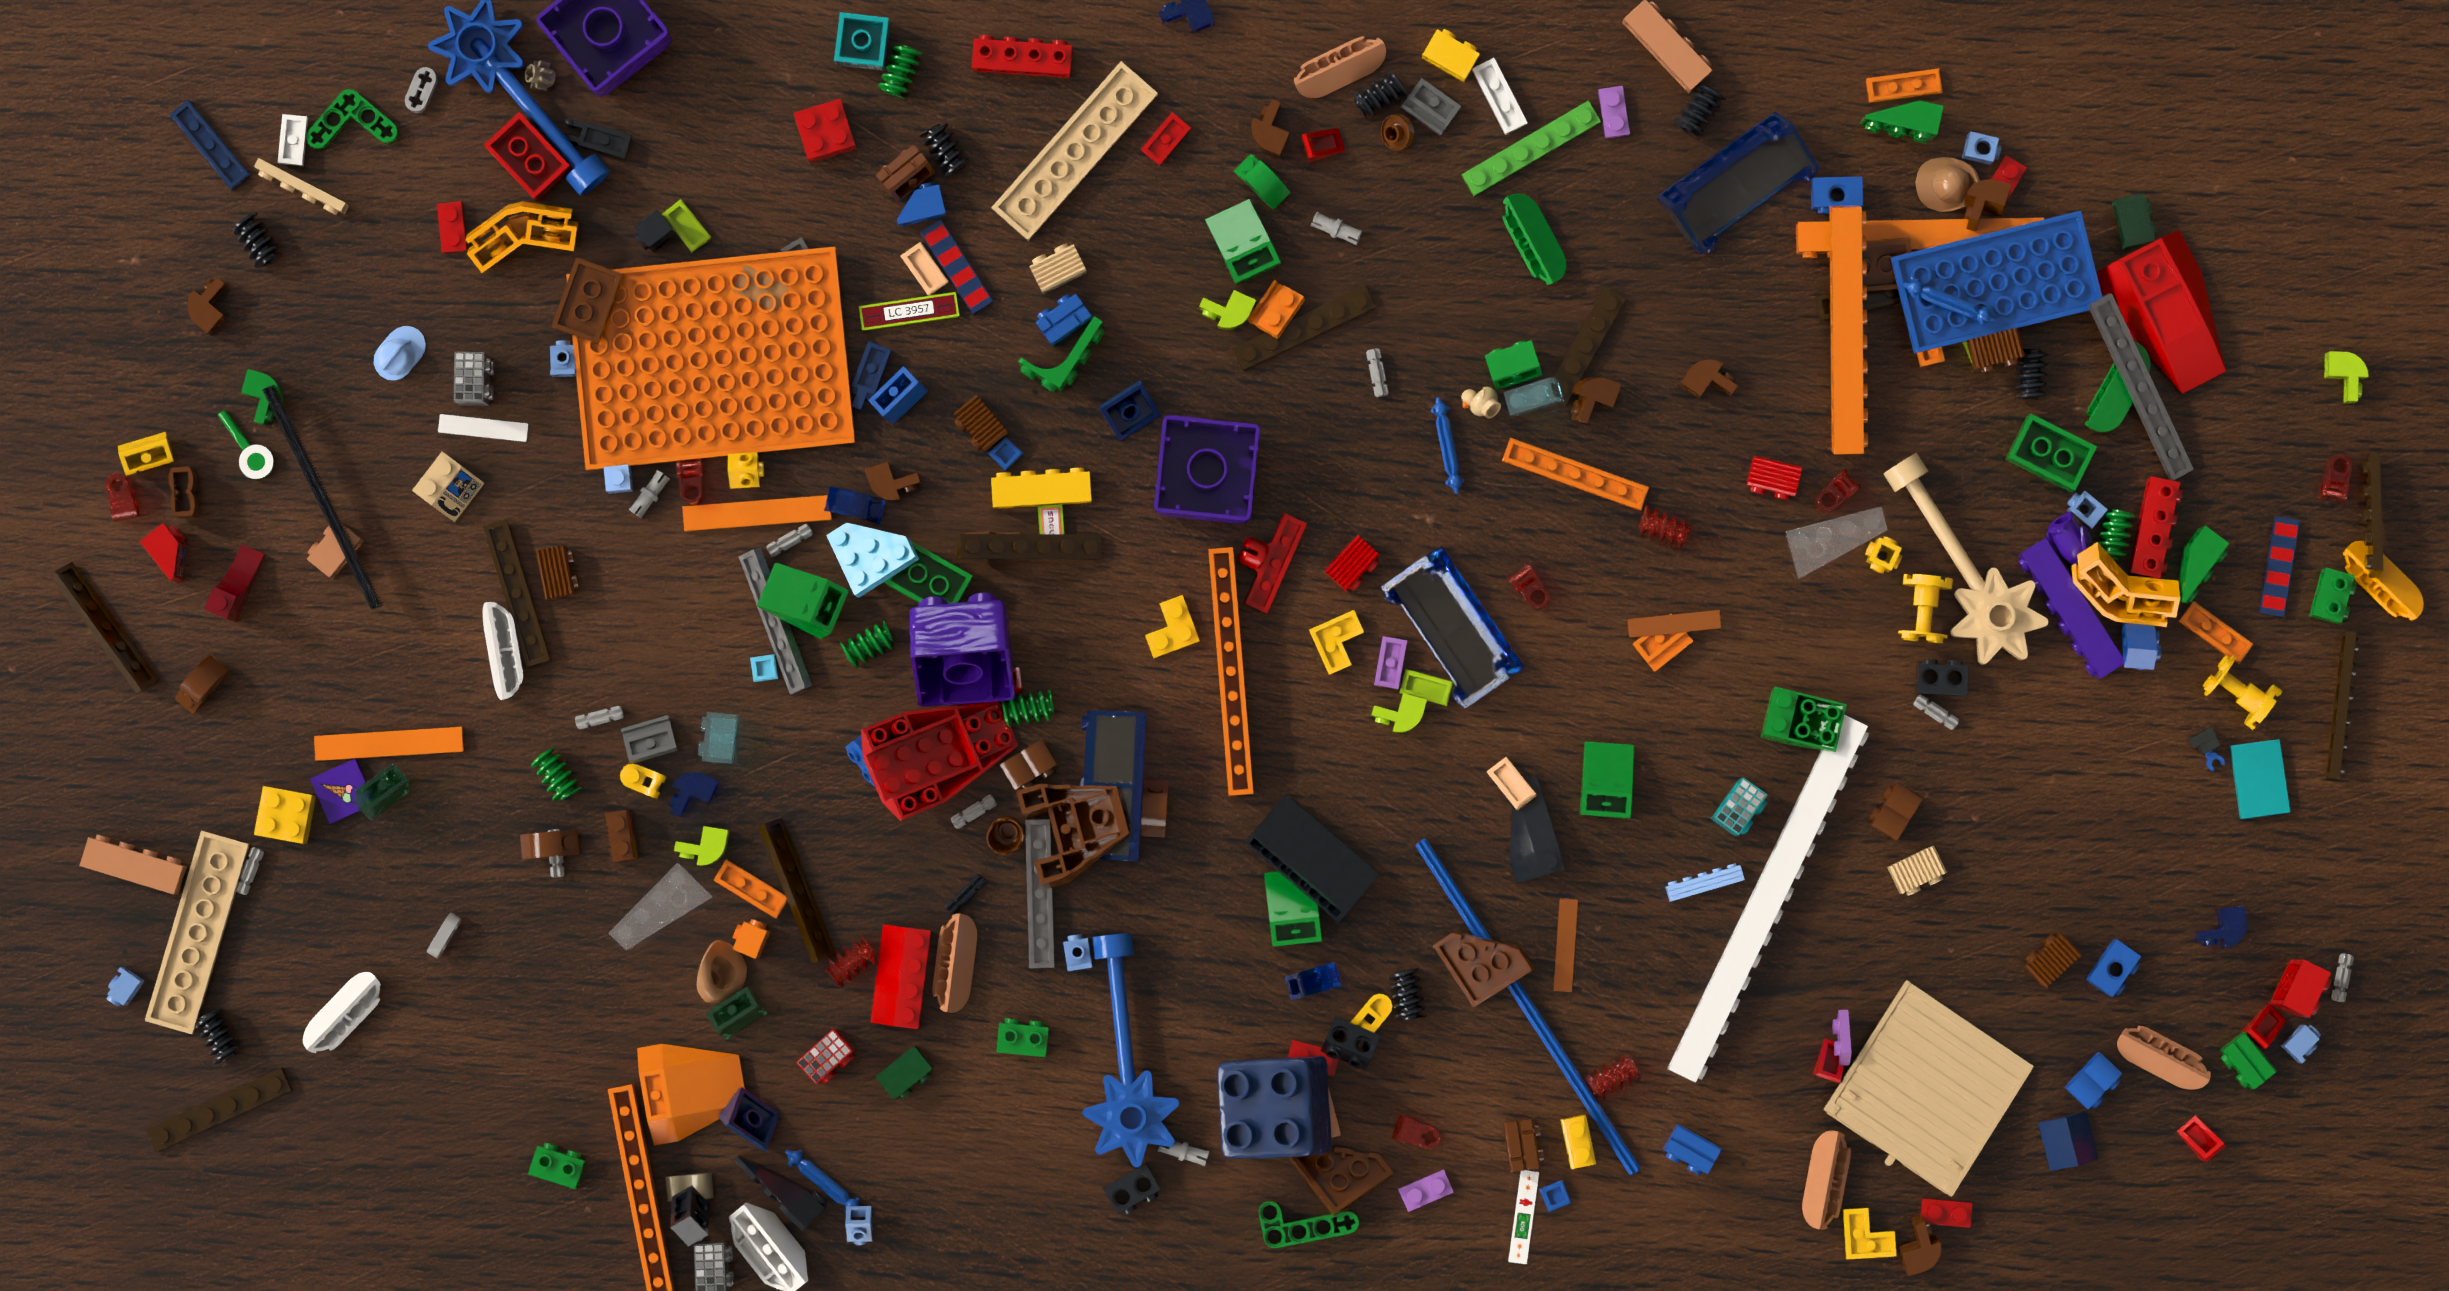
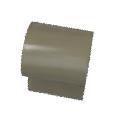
M712 1173L665 1177L667 1202H671L672 1196L691 1185L705 1199L714 1198Z

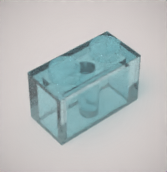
M745 265L742 272L749 276L750 284L744 291H736L734 289L732 291L741 296L748 297L755 303H757L760 295L769 293L777 301L776 308L772 311L776 313L781 304V298L789 287L774 279L771 287L762 289L754 281L757 270ZM760 273L757 281L760 285L767 286L771 282V277ZM740 274L734 286L736 288L745 287L747 278ZM764 296L760 300V305L770 310L774 305V301L770 296Z
M1546 378L1503 392L1510 416H1519L1564 401L1557 378Z
M707 712V717H702L701 731L705 732L704 741H700L698 756H702V761L734 764L738 715Z

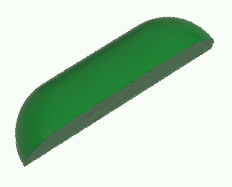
M1517 193L1507 196L1503 201L1506 215L1502 216L1503 221L1530 273L1535 279L1541 278L1547 285L1557 282L1566 271V259L1539 206L1534 200L1524 194Z
M2134 341L2149 372V355L2141 344ZM2115 363L2110 368L2086 412L2090 417L2089 421L2085 422V426L2094 431L2108 432L2118 427L2133 403Z

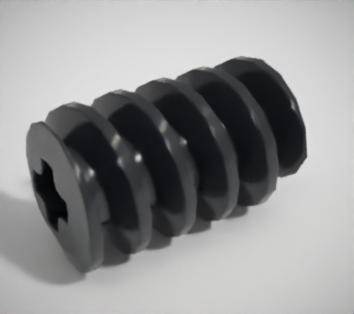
M1391 71L1387 72L1388 80L1382 76L1378 77L1379 85L1371 81V90L1365 86L1361 87L1362 95L1357 91L1353 92L1354 102L1366 121V112L1375 116V107L1380 111H1384L1383 102L1392 106V97L1399 102L1400 92L1409 96L1399 77Z
M1697 85L1696 89L1699 93H1692L1691 98L1693 101L1685 103L1688 110H1680L1683 118L1676 117L1674 119L1676 125L1683 132L1695 139H1698L1695 131L1704 132L1700 124H1709L1705 116H1715L1711 108L1719 109L1721 107L1716 100H1726L1720 92L1708 85Z
M948 123L933 126L919 136L921 138L927 137L924 141L925 146L933 145L929 149L930 154L938 153L934 161L936 163L943 161L939 169L941 171L948 170L944 175L945 178L962 170L969 159L968 156L960 157L964 151L963 148L955 149L959 140L950 141L954 132L945 133L944 130L948 127Z
M254 212L241 219L233 228V233L239 235V243H245L243 245L244 251H250L248 257L254 260V267L260 268L274 263L282 257L283 253H274L279 246L269 245L273 237H264L268 229H259L263 221H254V218L258 215L257 212Z
M2023 349L2024 357L2019 359V362L2023 364L2016 367L2017 371L2023 373L2016 376V380L2023 384L2015 386V389L2022 392V394L2015 396V399L2037 400L2040 397L2046 396V392L2041 391L2040 388L2047 386V383L2041 381L2040 378L2047 376V373L2041 371L2040 368L2048 366V363L2041 361V358L2048 356V353L2039 349Z
M1419 968L1396 971L1393 975L1389 976V980L1397 981L1396 984L1390 987L1391 990L1398 991L1397 994L1392 996V999L1400 1001V1003L1393 1006L1394 1009L1401 1011V1013L1395 1016V1019L1404 1021L1427 1017L1419 1015L1421 1011L1425 1010V1006L1417 1004L1424 1000V997L1416 995L1417 992L1422 990V987L1414 984L1421 980V977L1413 976V973L1417 972Z
M221 1008L198 1018L197 1020L200 1021L195 1026L196 1029H204L200 1034L201 1038H209L204 1043L205 1047L213 1046L209 1055H218L213 1061L214 1065L221 1064L240 1054L235 1053L240 1045L230 1043L235 1038V1035H226L231 1027H222V1024L227 1020L226 1017H217L222 1011Z

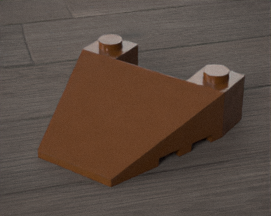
M1037 784L1016 791L1022 815L1027 819L1049 813L1059 854L1034 861L1040 884L1045 889L1070 883L1130 834L1117 786Z

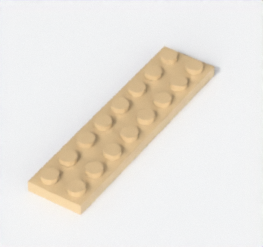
M1121 61L991 207L992 210L1029 241L1157 97L1158 93Z
M201 831L145 1021L188 1034H194L236 894V886L240 880L239 877L250 844Z

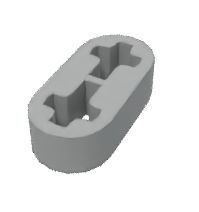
M427 67L420 68L413 77L405 96V105L413 113H421L428 107L438 82L437 75L432 69ZM427 73H430L429 77L432 79L431 83L426 82L424 88L422 89L421 86L423 84V81L420 79L421 75L426 76ZM420 91L422 92L420 100L423 103L422 105H416L414 108L410 100L411 98H417Z
M452 912L447 916L427 950L428 954L437 959L441 956L462 918Z

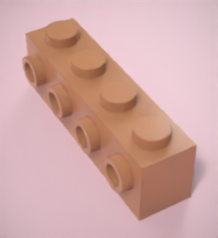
M1643 0L1623 19L1622 23L1689 94L1711 74V63L1704 55H1697L1693 50L1695 46L1687 37L1681 38L1676 32L1678 28L1670 19L1665 21L1659 14L1661 10L1653 1Z
M98 834L96 838L88 837L79 866L170 894H179L187 866L181 865L182 860L167 856V859L164 860L157 857V852L144 849L143 853L134 850V845L121 841L118 846L110 843L111 838Z

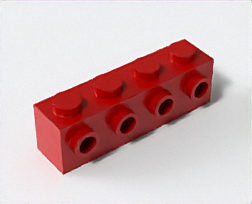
M980 35L979 39H974L972 70L974 72L1071 77L1072 45H1067V41L1053 40V44L1043 43L1042 39L1031 38L1028 39V42H1018L1019 38L1004 37L1003 41L994 40V36Z
M2153 476L2147 478L2128 574L2160 579L2161 575H2165L2168 562L2164 561L2166 551H2170L2173 540L2172 537H2169L2171 527H2175L2178 516L2177 513H2174L2176 503H2180L2183 492L2182 489H2179L2180 482Z

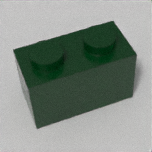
M913 1046L879 1073L876 1079L893 1100L899 1097L902 1101L913 1092L910 1088L916 1082L922 1085L932 1076L930 1071L934 1068L919 1049Z

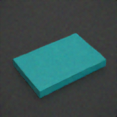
M2280 739L2229 746L2240 819L2289 813L2290 807Z

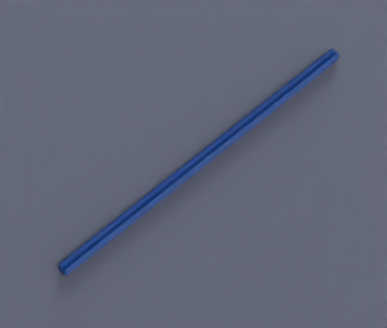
M1423 839L1416 844L1417 850L1473 936L1492 940L1428 840ZM1519 980L1508 985L1507 988L1628 1174L1632 1175L1639 1171L1640 1166Z

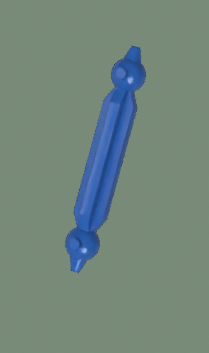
M1918 279L1913 282H1904L1903 284L1913 298L1920 295L1924 300L1969 318L1976 317L1981 325L1986 322H1995L1996 318L1991 315L1987 307L1978 309L1972 303L1932 287H1922Z
M1437 397L1434 407L1431 408V413L1437 416L1436 427L1444 467L1450 476L1445 481V484L1452 488L1455 494H1459V489L1462 483H1464V479L1458 475L1459 465L1450 420L1446 416L1450 408L1442 402L1440 397Z
M787 1149L785 1151L788 1156V1165L790 1167L792 1165L798 1166L803 1175L838 1204L845 1205V1209L846 1206H860L859 1198L850 1199L848 1193L811 1161L803 1159L802 1150L791 1151Z

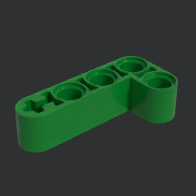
M1272 1200L1265 1201L1259 1208L1263 1238L1265 1243L1271 1248H1280L1350 1234L1359 1225L1358 1217L1352 1211H1342L1334 1216L1337 1217V1222L1344 1221V1216L1349 1215L1350 1219L1355 1220V1223L1351 1224V1228L1346 1229L1345 1225L1338 1226L1339 1231L1334 1232V1223L1331 1219L1333 1215L1331 1213L1283 1223L1281 1209L1276 1202ZM1268 1205H1272L1277 1209V1214L1272 1219L1265 1218L1263 1215V1209ZM1321 1220H1326L1330 1223V1230L1325 1234L1319 1233L1316 1229L1317 1223ZM1302 1225L1305 1227L1306 1234L1303 1238H1295L1292 1235L1294 1226ZM1271 1230L1281 1232L1282 1238L1278 1243H1271L1268 1240L1267 1235Z

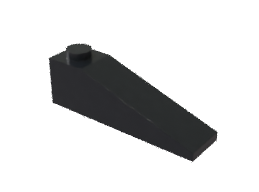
M1537 775L1524 778L1537 796L1518 811L1512 805L1509 860L1516 883L1565 870Z
M740 1155L734 1159L755 1183H760L763 1186L762 1189L769 1198L780 1203L779 1208L801 1231L806 1229L826 1209V1206L823 1204L825 1199L817 1191L812 1193L810 1190Z

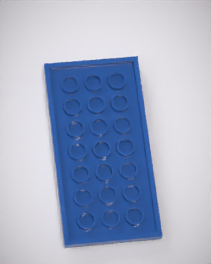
M2081 211L1891 257L1914 354L2090 310L2088 304L2102 297ZM1918 279L1922 287H1932L1972 303L1978 309L1987 307L1991 315L1996 318L1995 322H1986L1981 325L1976 317L1969 318L1924 300L1920 295L1913 298L1903 284L1904 282H1913Z

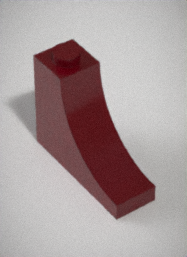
M241 544L225 577L217 586L213 587L204 610L237 622L266 554Z

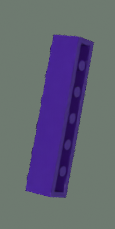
M2044 538L2018 555L2020 558L2018 561L2019 566L2024 573L2029 572L2033 578L2035 591L2038 594L2042 593L2047 600L2044 603L2046 608L2052 615L2056 614L2060 620L2058 623L2060 630L2065 636L2069 634L2074 642L2071 646L2078 656L2082 655L2087 662L2084 666L2090 676H2096L2097 679H2101L2123 665L2122 655L2080 590L2073 583V579L2048 540Z

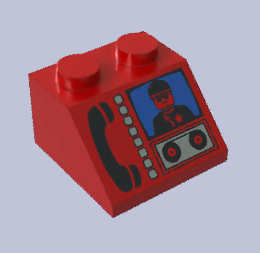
M162 523L139 542L170 581L176 583L182 581L187 545L183 540L186 537L178 527Z

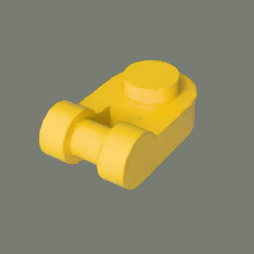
M637 764L626 765L620 774L621 781L626 787L658 799L660 795L658 791L661 783H665L667 778L665 775ZM646 777L652 778L649 788L643 786Z
M1384 994L1373 995L1350 1023L1375 1032L1392 1010L1391 1000ZM1368 1013L1375 1018L1372 1024L1364 1019Z

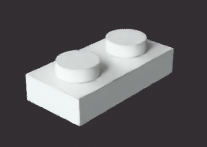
M282 114L278 164L304 166L308 127L307 116Z

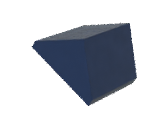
M1140 380L1099 406L1100 412L1119 441H1122L1161 416Z
M740 1087L719 1115V1119L731 1130L765 1152L768 1150L780 1113L743 1087Z
M2086 1111L2038 1122L2050 1171L2080 1166L2098 1159Z

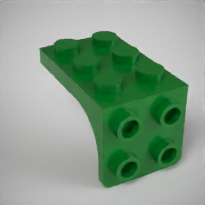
M1095 316L1093 317L1075 347L1061 365L1052 369H1041L1020 358L1018 363L1021 367V372L1032 380L1036 376L1042 380V386L1053 393L1055 390L1062 392L1066 384L1071 386L1078 375L1076 369L1079 364L1084 365L1090 357L1091 350L1089 348L1093 343L1098 344L1105 333L1104 329H1102L1103 322Z

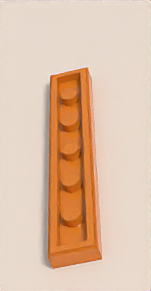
M1510 438L1502 462L1639 511L1642 510L1649 487L1513 438Z
M830 495L682 506L684 531L832 520Z
M463 727L314 736L315 761L464 752Z

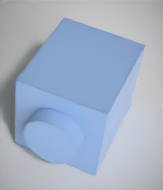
M631 466L604 467L607 493L634 491Z

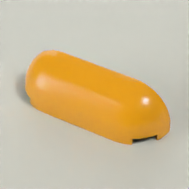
M2364 541L2351 543L2343 552L2347 564L2345 569L2348 574L2355 575L2354 580L2392 616L2397 617L2400 615L2409 618V620L2418 618L2423 611L2424 602L2417 586L2384 554V571L2379 578H2369V569H2365L2364 565L2365 555H2368V546L2364 545Z

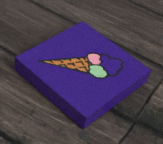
M357 759L310 778L329 824L376 804Z

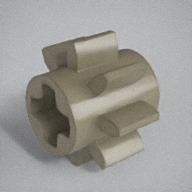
M534 61L533 64L526 68L525 80L531 83L530 89L546 91L547 87H551L554 84L556 74L553 69L549 68L550 62Z

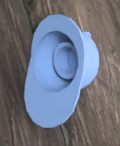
M402 326L391 332L374 355V366L379 375L387 380H398L405 377L425 352L426 342L422 333L411 326Z

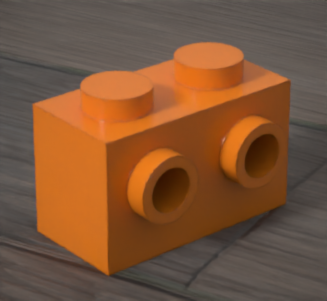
M751 919L750 922H744L743 925L738 924L733 935V939H736L733 950L759 959L771 932L766 930L767 924L755 919Z

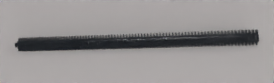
M275 385L264 388L262 391L269 402L270 408H272L271 410H273L274 416H276L278 424L286 440H288L297 462H299L300 468L318 501L319 507H321L320 509H322L323 515H325L327 523H329L330 529L337 539L346 561L350 565L349 567L367 600L368 606H370L371 610L383 606L381 605L382 602H380L381 599L378 600L380 597H377V595L379 594H375L377 592L374 591L376 588L373 589L375 586H371L373 584L370 583L372 580H369L370 577L367 578L369 575H366V573L368 572H364L366 570L363 569L365 566L362 567L364 564H360L362 562L359 561L361 558H358L359 555L356 556L358 553H355V551L357 550H353L355 547H352L354 544L351 545L353 542H350L351 539H348L350 536H347V531H344L346 528H343L344 525H341L343 522L340 523L342 520H339L340 517H337L339 514H336V509H333L335 506H332L333 503H330L332 500L329 501L331 498H328V496L330 495H326L328 493L325 492L327 489L324 490L325 487H322L324 485L321 484L323 481H320L321 478L318 479L320 476H317V474L319 473H315L317 471L314 470L316 467L313 468L314 464L311 465L313 463L310 462L312 459H309L310 456L307 457L309 454H306V452L308 451H304L306 449L303 448L305 445L302 446L304 443H301L302 440H299L301 437H298V432H295L297 429H294L295 426H292L294 423L291 424L293 421H290L291 418H288L290 415H287V410H284L286 407H283L284 404H281L283 401L280 402L282 399H279L280 396H277L279 394L276 393L278 390L275 391L277 388H273Z

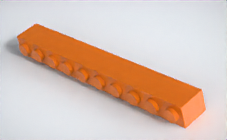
M1859 205L1829 206L1833 454H1864V447H1868V433H1864V423L1868 422V410L1863 408V398L1868 397L1867 383L1863 384V374H1867L1868 370L1867 359H1863V349H1867V334H1863V325H1867V310H1863V300H1867V287L1862 285V275L1867 274L1866 260L1862 261V251H1866L1867 246L1866 236H1862V226H1866V211H1862V207Z
M2044 218L1980 219L1976 232L1966 229L1967 219L1866 221V226H1862V236H1866V241L1910 237L1911 252L2044 220ZM1798 222L1796 224V254H1803V258H1817V254H1827V258H1830V222Z
M1233 547L1208 549L1229 796L1253 794Z
M631 1084L608 1089L646 1288L647 1291H675L636 1086Z

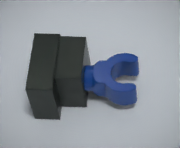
M2207 727L2186 739L2191 748L2197 747L2200 754H2205L2207 759L2206 766L2210 771H2214L2212 766L2214 759H2218L2221 765H2225L2224 759L2213 750L2220 746V743L2212 727Z

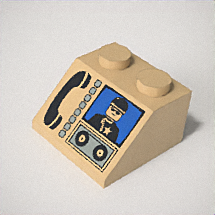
M441 452L412 491L449 519L456 522L485 483L450 456Z

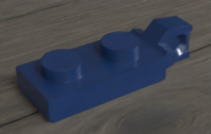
M868 341L851 386V394L856 395L852 408L862 411L866 399L869 400L877 392L892 349Z

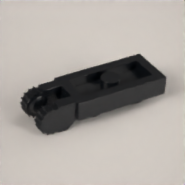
M566 118L565 124L567 126L582 129L580 138L569 133H563L571 143L626 160L632 135L589 122L582 123Z

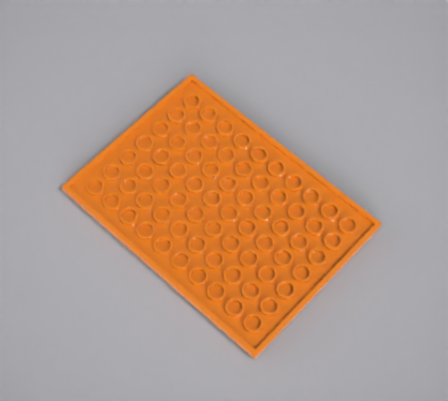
M836 247L613 269V271L624 275L599 344L572 335L586 470L604 469V467L618 465L635 466L723 457L735 453H762L855 443ZM566 274L567 281L569 279L570 274Z

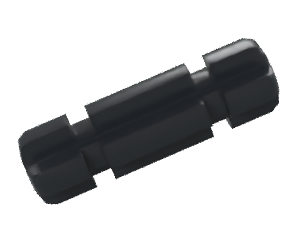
M976 874L971 879L972 882L970 884L967 883L954 896L955 899H951L946 904L945 908L952 915L956 914L961 909L960 907L964 906L977 893V890L986 884V880L980 874Z

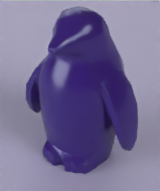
M2070 511L2052 521L2047 528V540L2053 550L2071 565L2075 563L2078 565L2077 554L2092 546V537L2086 527H2081L2075 521Z

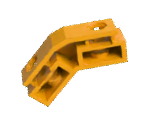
M524 201L509 204L467 234L465 240L473 244L468 249L467 254L481 273H483L521 244L574 251L578 222L569 221L573 211L570 208ZM519 212H529V213H524V214H519V215L511 216V217H509V219H508L506 222H504V223H503L502 225H500V226H499V224L497 223L498 221H500L502 218H504V217L507 216V215L515 214V213H519ZM530 213L539 214V216L530 215ZM543 215L553 219H565L564 222L543 219ZM492 229L495 230V233L484 241L478 240Z
M2098 542L2077 554L2078 565L2075 563L2071 566L2073 583L2103 616L2116 622L2167 627V617L2176 618L2180 602L2179 581L2128 576Z

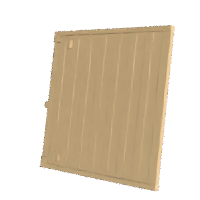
M1906 980L1823 1110L1870 1143L1875 1144L1889 1155L1885 1160L1887 1166L1892 1165L1894 1160L1897 1159L1902 1165L1945 1194L1953 1196L2034 1066Z

